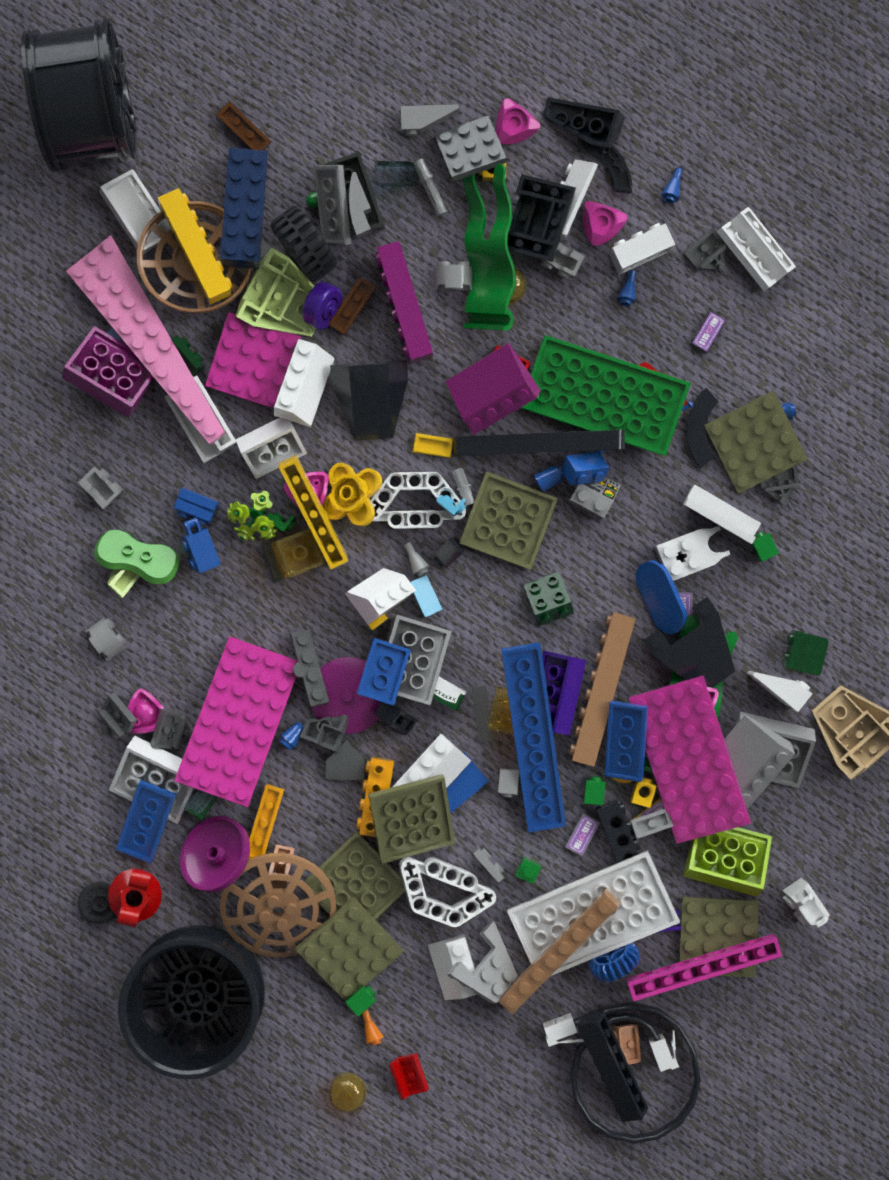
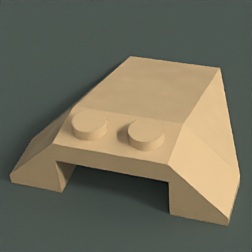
M843 686L838 687L812 710L837 766L850 780L865 772L889 751V711Z

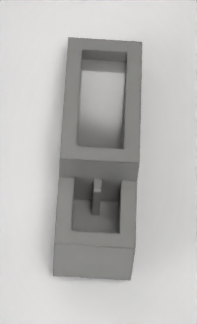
M354 172L351 175L349 207L353 228L358 239L371 233V228L365 214L371 212V208L357 174Z

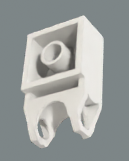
M720 526L711 529H698L654 546L660 563L668 569L673 581L713 566L723 557L730 555L729 550L716 553L708 547L709 538L715 532L721 530ZM678 552L684 554L683 562L676 560Z
M802 878L782 890L785 894L783 899L792 910H796L793 914L803 926L807 925L814 930L829 920V913L809 883Z

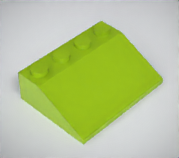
M737 827L693 839L688 851L683 877L757 897L764 890L772 836Z

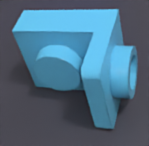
M440 495L436 500L452 516L456 513L460 515L467 507L464 505L466 502L464 498L456 507L453 505L455 501L448 495H445V497Z

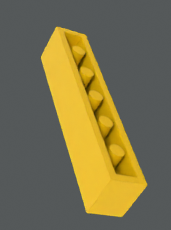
M178 188L158 197L159 206L209 304L211 305L231 296L230 288H233L231 281L228 277H224L222 273L224 268L220 260L216 261L214 257L215 250L212 244H207L205 240L207 235L203 227L198 226L196 222L198 217L195 211H190L188 207L190 202L185 193L182 194Z
M297 455L280 462L279 469L330 569L348 562V556Z

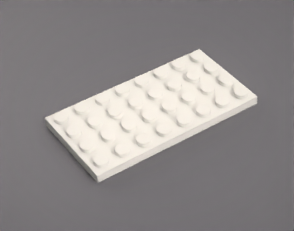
M645 851L508 909V915L530 963L532 964L605 888L620 901L619 907L552 975L680 923L649 852Z

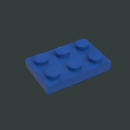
M373 638L356 694L394 706L411 650Z

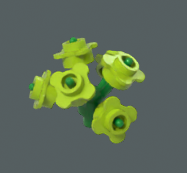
M267 491L251 494V500H253L252 508H248L245 504L240 505L238 501L233 504L230 503V508H227L226 514L228 519H231L234 524L236 521H239L241 524L239 529L234 528L240 540L247 541L250 539L254 541L255 538L252 535L255 531L261 534L259 537H264L265 540H271L276 535L275 532L278 529L274 528V522L270 521L268 517L263 516L265 509L272 507ZM250 515L251 519L247 526L243 525L246 522L245 519Z

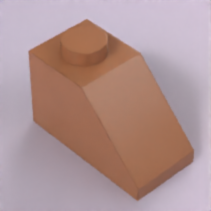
M276 844L274 853L294 855L295 848ZM271 862L269 874L281 873L289 875L291 864ZM281 880L271 881L273 888L286 889L288 883Z

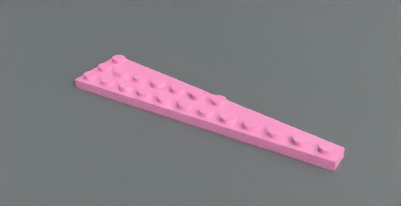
M110 235L66 272L206 441L212 445L226 433L113 237Z

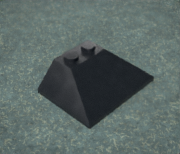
M521 174L516 190L519 199L508 232V251L553 262L576 187Z

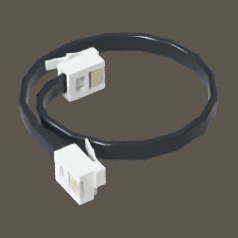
M628 1002L606 1006L590 1012L604 1011L605 1015L616 1012L639 1010L656 1014L677 1029L689 1050L694 1079L688 1102L674 1120L660 1129L635 1135L608 1129L590 1115L579 1097L576 1074L581 1053L586 1048V1043L583 1038L572 1039L564 1037L577 1033L576 1026L583 1015L573 1019L571 1013L543 1023L549 1047L558 1043L580 1042L575 1049L570 1070L574 1101L586 1121L608 1138L633 1144L659 1140L680 1127L694 1108L701 1083L696 1051L680 1023L660 1008L637 1002ZM625 1012L607 1017L610 1025L627 1020L639 1023L650 1032L652 1037L648 1038V1041L661 1072L679 1067L675 1057L674 1030H672L673 1040L671 1046L673 1055L671 1056L663 1034H657L652 1024L641 1016Z

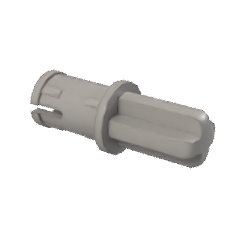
M463 468L453 470L452 473L458 487L457 491L459 490L461 498L466 500L464 505L473 504L475 500L470 489L471 484H468Z

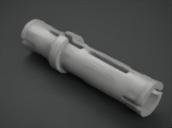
M420 159L414 162L416 172L420 178L419 183L423 185L436 216L447 213L448 210L433 181L434 176L430 174L425 160Z

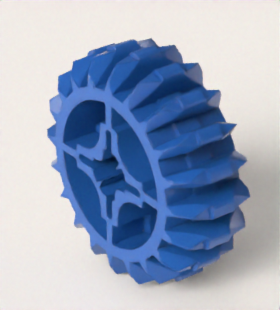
M632 942L588 961L590 971L598 981H617L621 977L624 978L626 974H630L631 970H635V966L639 964L638 961L640 960L639 950Z

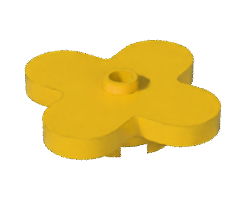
M337 463L333 465L328 475L332 490L326 496L323 504L328 518L339 520L347 515L355 525H369L375 516V510L370 497L375 495L382 486L380 473L366 468L356 474L348 464Z

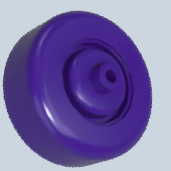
M320 282L315 285L308 293L303 305L302 317L304 322L318 330H323L330 326L329 322L342 304L340 289L328 282Z

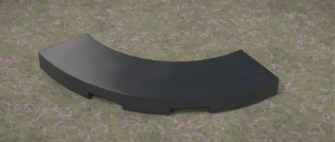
M578 137L577 152L595 157L606 167L612 180L613 192L632 193L630 170L620 152L613 145L610 148L594 146Z
M707 387L694 401L686 425L688 448L700 469L715 457L707 441L705 424H707L712 409L719 401Z

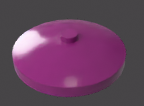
M355 657L334 659L320 669L329 703L312 707L318 719L329 716L331 718L341 717L342 715L349 716L345 734L361 732L372 726L379 719L374 713L381 702L356 694L366 661Z
M227 816L210 817L194 827L187 836L180 854V868L187 883L202 892L208 893L221 891L233 884L242 874L249 859L250 841L246 830L240 823Z

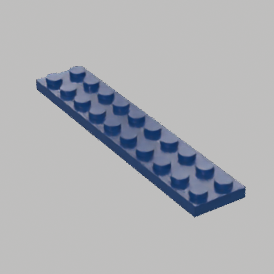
M539 642L502 648L501 652L528 833L565 827L566 822L541 644Z

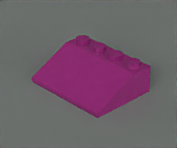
M96 326L92 328L66 363L62 374V379L128 418L138 406L154 379L153 375L126 344Z
M509 343L446 380L460 415L473 435L533 401L541 391Z

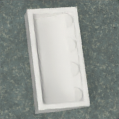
M132 169L100 186L99 193L137 249L142 231L160 210ZM163 219L158 224L165 232L171 229L166 219ZM153 231L145 243L143 255L157 247L161 240Z

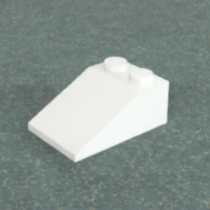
M753 671L747 672V675L793 711L798 712L812 695L809 691L810 687L803 681H793Z

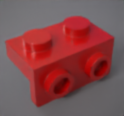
M417 1053L397 1057L389 1064L390 1072L394 1077L396 1089L400 1094L401 1100L406 1099L410 1095L429 1090Z

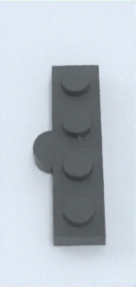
M310 630L291 633L290 638L297 660L292 673L296 678L303 679L302 682L309 707L328 704L329 699Z

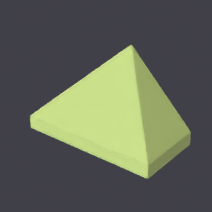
M115 569L110 573L108 586L123 598L140 576L129 570Z

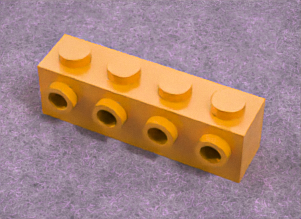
M371 757V761H367L365 772H368L369 775L368 780H364L362 789L366 794L365 799H361L359 808L363 813L362 818H358L356 829H360L359 835L376 837L368 794L390 788L394 760Z

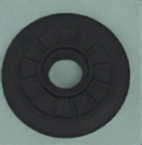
M100 881L93 882L81 891L78 898V908L81 915L87 921L103 924L116 916L108 901V892L111 884ZM98 897L105 900V905L102 908L94 906V900Z

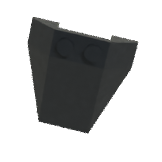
M407 360L361 365H330L331 385L354 440L393 438L408 383Z

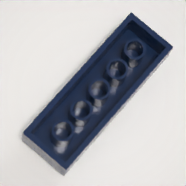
M229 148L220 262L223 267L260 269L268 151Z

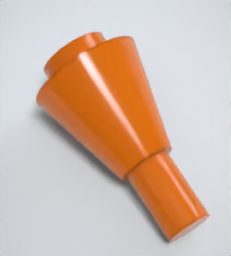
M366 1010L361 1014L365 1023L366 1044L370 1043L371 1046L381 1043V1038L384 1036L371 1020L369 1011Z

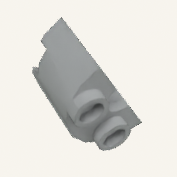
M559 242L553 262L542 260L541 266L549 270L553 268L558 271L557 274L567 279L568 276L576 275L585 256Z
M441 261L439 266L435 267V290H472L473 272L469 262L461 261L458 262V265H450L448 261Z
M94 466L78 483L94 498L102 509H105L121 494L120 492L123 489L117 482L112 483L108 479L110 475L103 468L99 470Z
M102 618L87 629L85 633L89 635V640L98 653H102L105 660L109 661L126 648L124 645L126 641L120 633L118 635L115 634L113 631L115 626L109 618Z

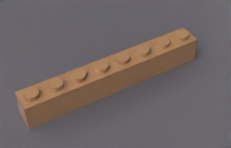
M615 612L607 615L605 621L607 631L606 634L602 633L600 639L602 649L601 652H597L594 663H597L595 671L592 670L589 679L592 685L590 689L586 690L584 700H587L586 706L581 708L579 718L582 719L581 724L576 726L574 737H577L575 745L571 744L569 750L572 761L595 766L609 715V702L613 701L636 618Z
M605 888L510 985L498 1002L513 1014L619 907L620 901Z

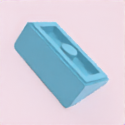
M427 575L410 582L416 589L414 595L425 617L442 610Z

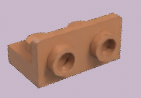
M638 1024L611 1025L628 1064L641 1062Z

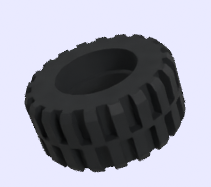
M290 207L271 222L270 227L310 282H317L337 267L338 261L333 252L299 207Z

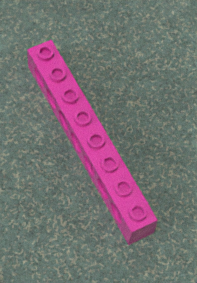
M770 934L628 977L626 981L633 1001H637L782 957L777 937L774 934Z

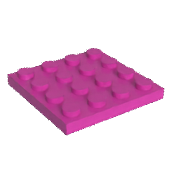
M228 312L205 386L274 409L297 341L302 337L289 332L252 326L237 318L236 314Z

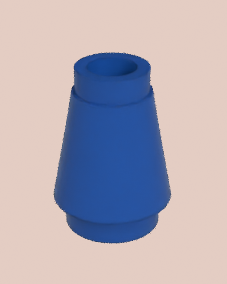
M297 721L280 736L279 742L289 750L293 747L295 748L304 726Z

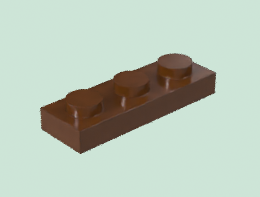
M230 101L216 114L251 150L264 151L272 143Z
M360 276L337 310V313L329 322V325L345 336L375 291L376 286Z

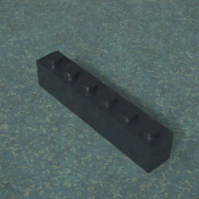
M605 1012L584 1014L577 1025L578 1030L593 1058L594 1065L601 1075V1080L608 1090V1095L614 1103L617 1114H619L622 1122L642 1120L648 1110L647 1103Z

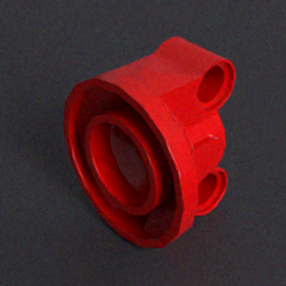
M131 868L122 871L113 879L109 887L108 901L112 911L118 916V924L136 928L137 922L149 919L156 913L161 904L162 890L160 883L152 873L144 869ZM137 890L142 894L143 901L140 905L131 906L126 902L125 897L129 891Z

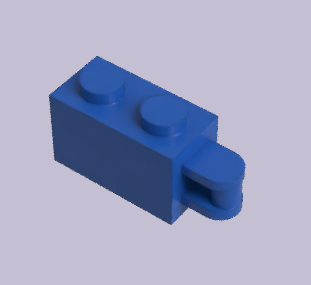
M196 517L183 522L186 535L181 536L183 539L181 545L185 553L188 552L190 559L188 563L190 568L197 573H202L221 565L208 529L201 528ZM195 526L196 530L191 532L190 528Z

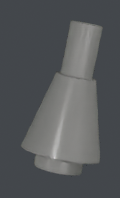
M411 542L405 544L404 547L409 555L413 576L418 575V577L427 574L429 572L427 569L430 566L414 550Z

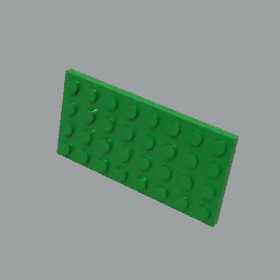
M545 335L531 373L532 378L541 391L536 399L524 405L521 409L587 431L625 430L626 444L666 457L691 383Z

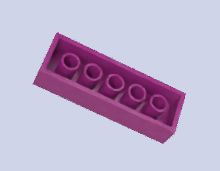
M400 241L377 247L378 253L375 254L378 268L383 269V272L380 273L384 287L388 286L389 289L386 291L389 305H394L392 315L395 324L399 323L400 328H397L400 342L404 341L406 345L403 347L406 360L410 359L411 364L433 358V351Z

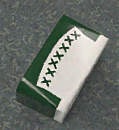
M438 677L433 698L457 711L466 691Z

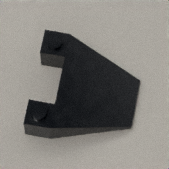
M706 597L692 607V610L702 623L700 626L672 645L668 643L660 630L643 641L654 657L682 678L689 680L704 676L707 687L712 688L735 672L719 613L709 598Z

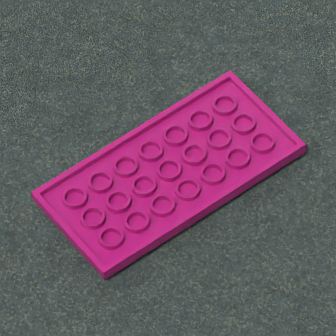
M229 636L174 781L248 808L296 679L292 669L297 660Z
M704 676L629 697L631 704L648 706L645 749L666 813L670 815L673 824L671 828L676 844L751 824Z

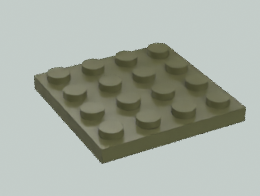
M774 390L705 424L706 430L738 494L808 460Z
M486 471L459 544L531 570L558 498Z
M443 774L368 794L378 852L382 864L455 844Z
M358 831L318 867L329 878L334 888L336 912L354 897L376 920L405 892L402 877L388 862L381 863L379 853L362 835H359ZM313 874L304 881L313 890L315 895L326 890L320 880ZM328 897L318 903L330 914V900Z
M682 896L678 962L757 939L759 901ZM756 964L719 976L755 978Z
M354 897L296 947V951L345 1001L362 985L368 984L404 952L401 946Z

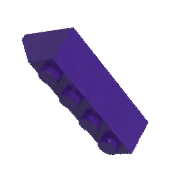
M543 650L542 659L552 730L554 733L570 735L586 660Z

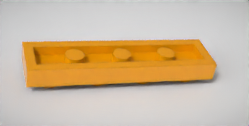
M270 784L265 785L249 838V859L266 853L285 790L283 788Z

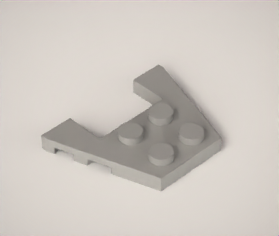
M491 921L480 932L482 938L491 947L488 954L472 974L460 961L455 963L447 973V976L451 979H456L464 987L467 986L472 989L475 994L491 1004H496L517 978V973L494 921Z

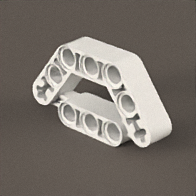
M437 472L391 473L382 484L380 490L371 499L374 508L376 507V504H373L375 500L379 505L384 506L382 510L380 507L376 510L378 516H374L372 522L388 521L390 527L394 529L438 528L443 523V520H461L466 514V508L462 511L461 516H452L446 510L386 511L400 491L430 490L436 499L443 491H448L451 494V498L457 501L454 503L457 506L460 503V499ZM413 476H417L420 479V484L416 487L411 486L409 483L410 478ZM431 476L439 478L440 482L437 486H431L428 483ZM392 477H399L401 479V484L398 487H393L390 484ZM382 492H387L390 495V499L385 503L379 500V495ZM414 514L419 515L421 518V522L418 525L410 523V517ZM432 514H437L440 517V522L437 525H432L429 522V517ZM393 515H399L402 518L399 525L391 523Z
M405 857L399 862V869L409 906L417 914L451 927H458L492 906L496 901L495 892L487 886L478 884L476 876L470 871L432 857L427 858L424 862L412 857ZM408 862L412 865L410 870L413 875H409L408 870L404 868ZM431 863L437 864V869L434 872L428 871V866ZM454 870V877L446 878L447 871ZM420 873L472 893L452 906L426 896ZM468 876L472 877V883L464 885V879ZM411 881H418L417 888L409 889ZM484 893L489 894L488 900L484 899ZM475 898H478V899H479V902L481 903L480 905H479V903L475 900ZM417 899H422V906L415 908L414 902ZM473 902L474 908L471 911H467L466 905ZM440 906V912L436 915L432 914V908ZM452 913H458L457 920L450 921V915Z

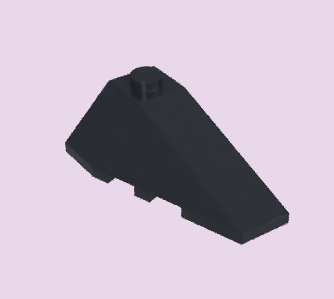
M550 97L547 99L543 113L545 118L587 143L605 148H610L619 138L625 119L620 110Z

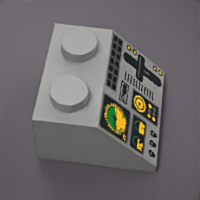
M606 477L603 482L579 484L569 501L604 519L621 485Z

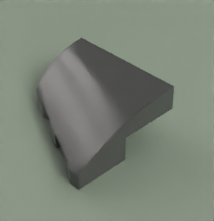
M349 716L307 719L300 738L338 753L345 735Z

